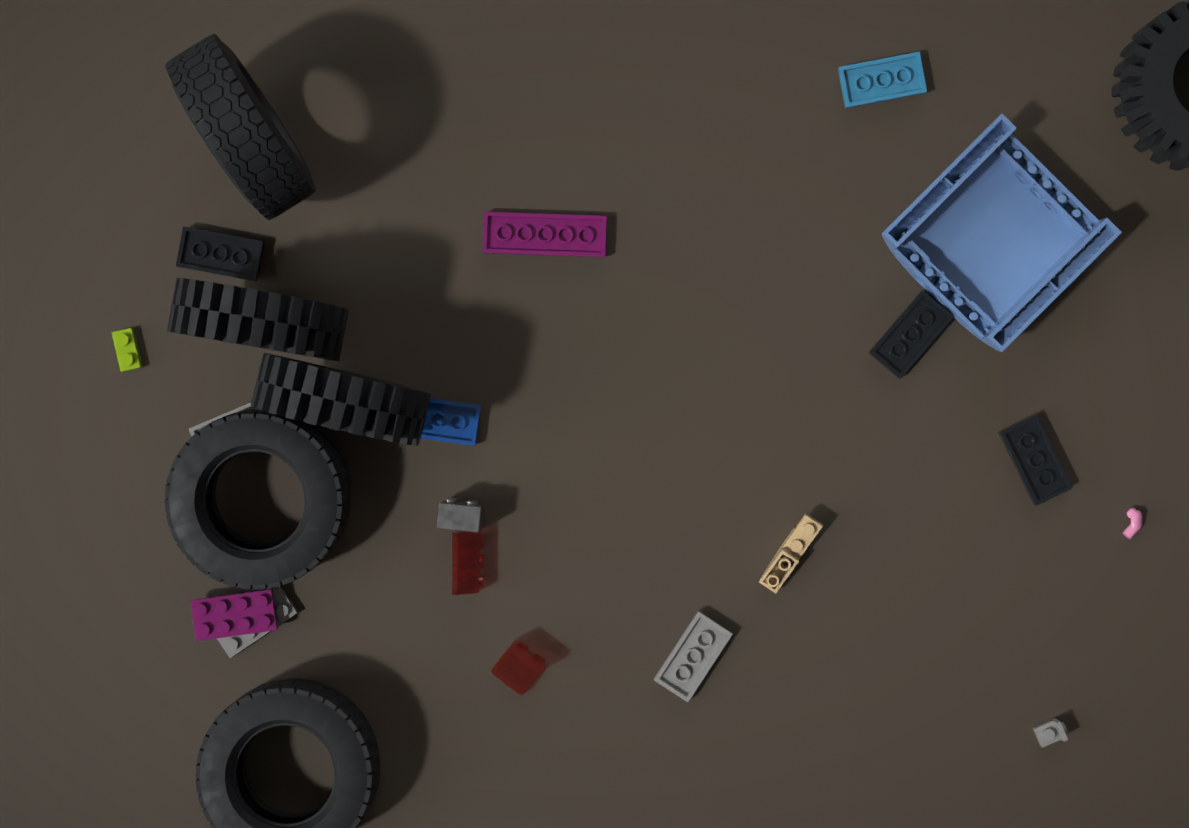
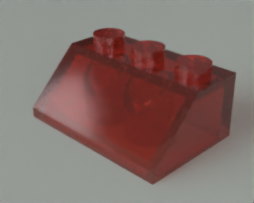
M455 530L452 533V595L479 593L481 588H484V575H481V567H484V555H481V547H484L485 538L484 535H481V530L479 532Z

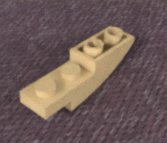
M805 513L771 560L759 583L777 593L798 564L800 557L821 530L823 524Z

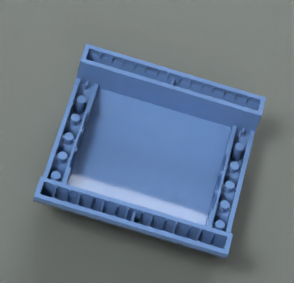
M1000 114L881 233L890 251L908 273L944 309L953 315V318L962 326L999 352H1003L1122 233L1108 218L1098 220L1012 135L1017 128L1003 114Z

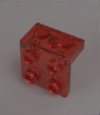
M514 639L494 665L491 673L516 693L524 695L538 675L542 674L545 670L547 663H545L546 660L538 653L533 654L528 650L529 647L520 640L518 642Z

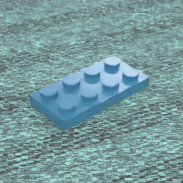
M920 52L838 67L845 109L927 93Z

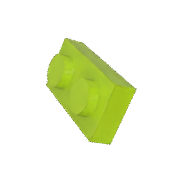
M134 328L111 332L120 371L126 372L143 368Z

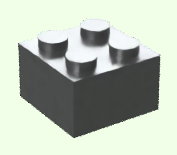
M447 498L439 503L437 528L479 532L482 529L484 505H479L480 501L467 500L465 503H461L458 498Z

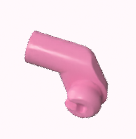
M1135 508L1128 510L1127 516L1131 518V524L1123 531V535L1130 540L1142 527V513Z

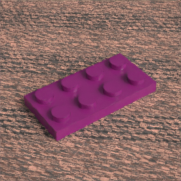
M273 589L190 600L196 641L278 630Z

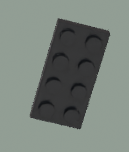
M183 226L176 267L257 282L265 242Z
M922 290L868 353L894 376L901 379L954 316Z
M1037 414L998 432L1034 506L1042 504L1073 488Z

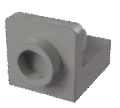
M1056 718L1032 727L1042 748L1059 740L1068 741L1066 725Z

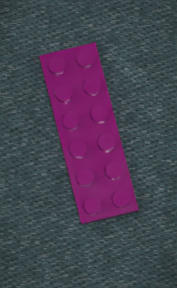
M484 212L482 253L605 258L607 216Z

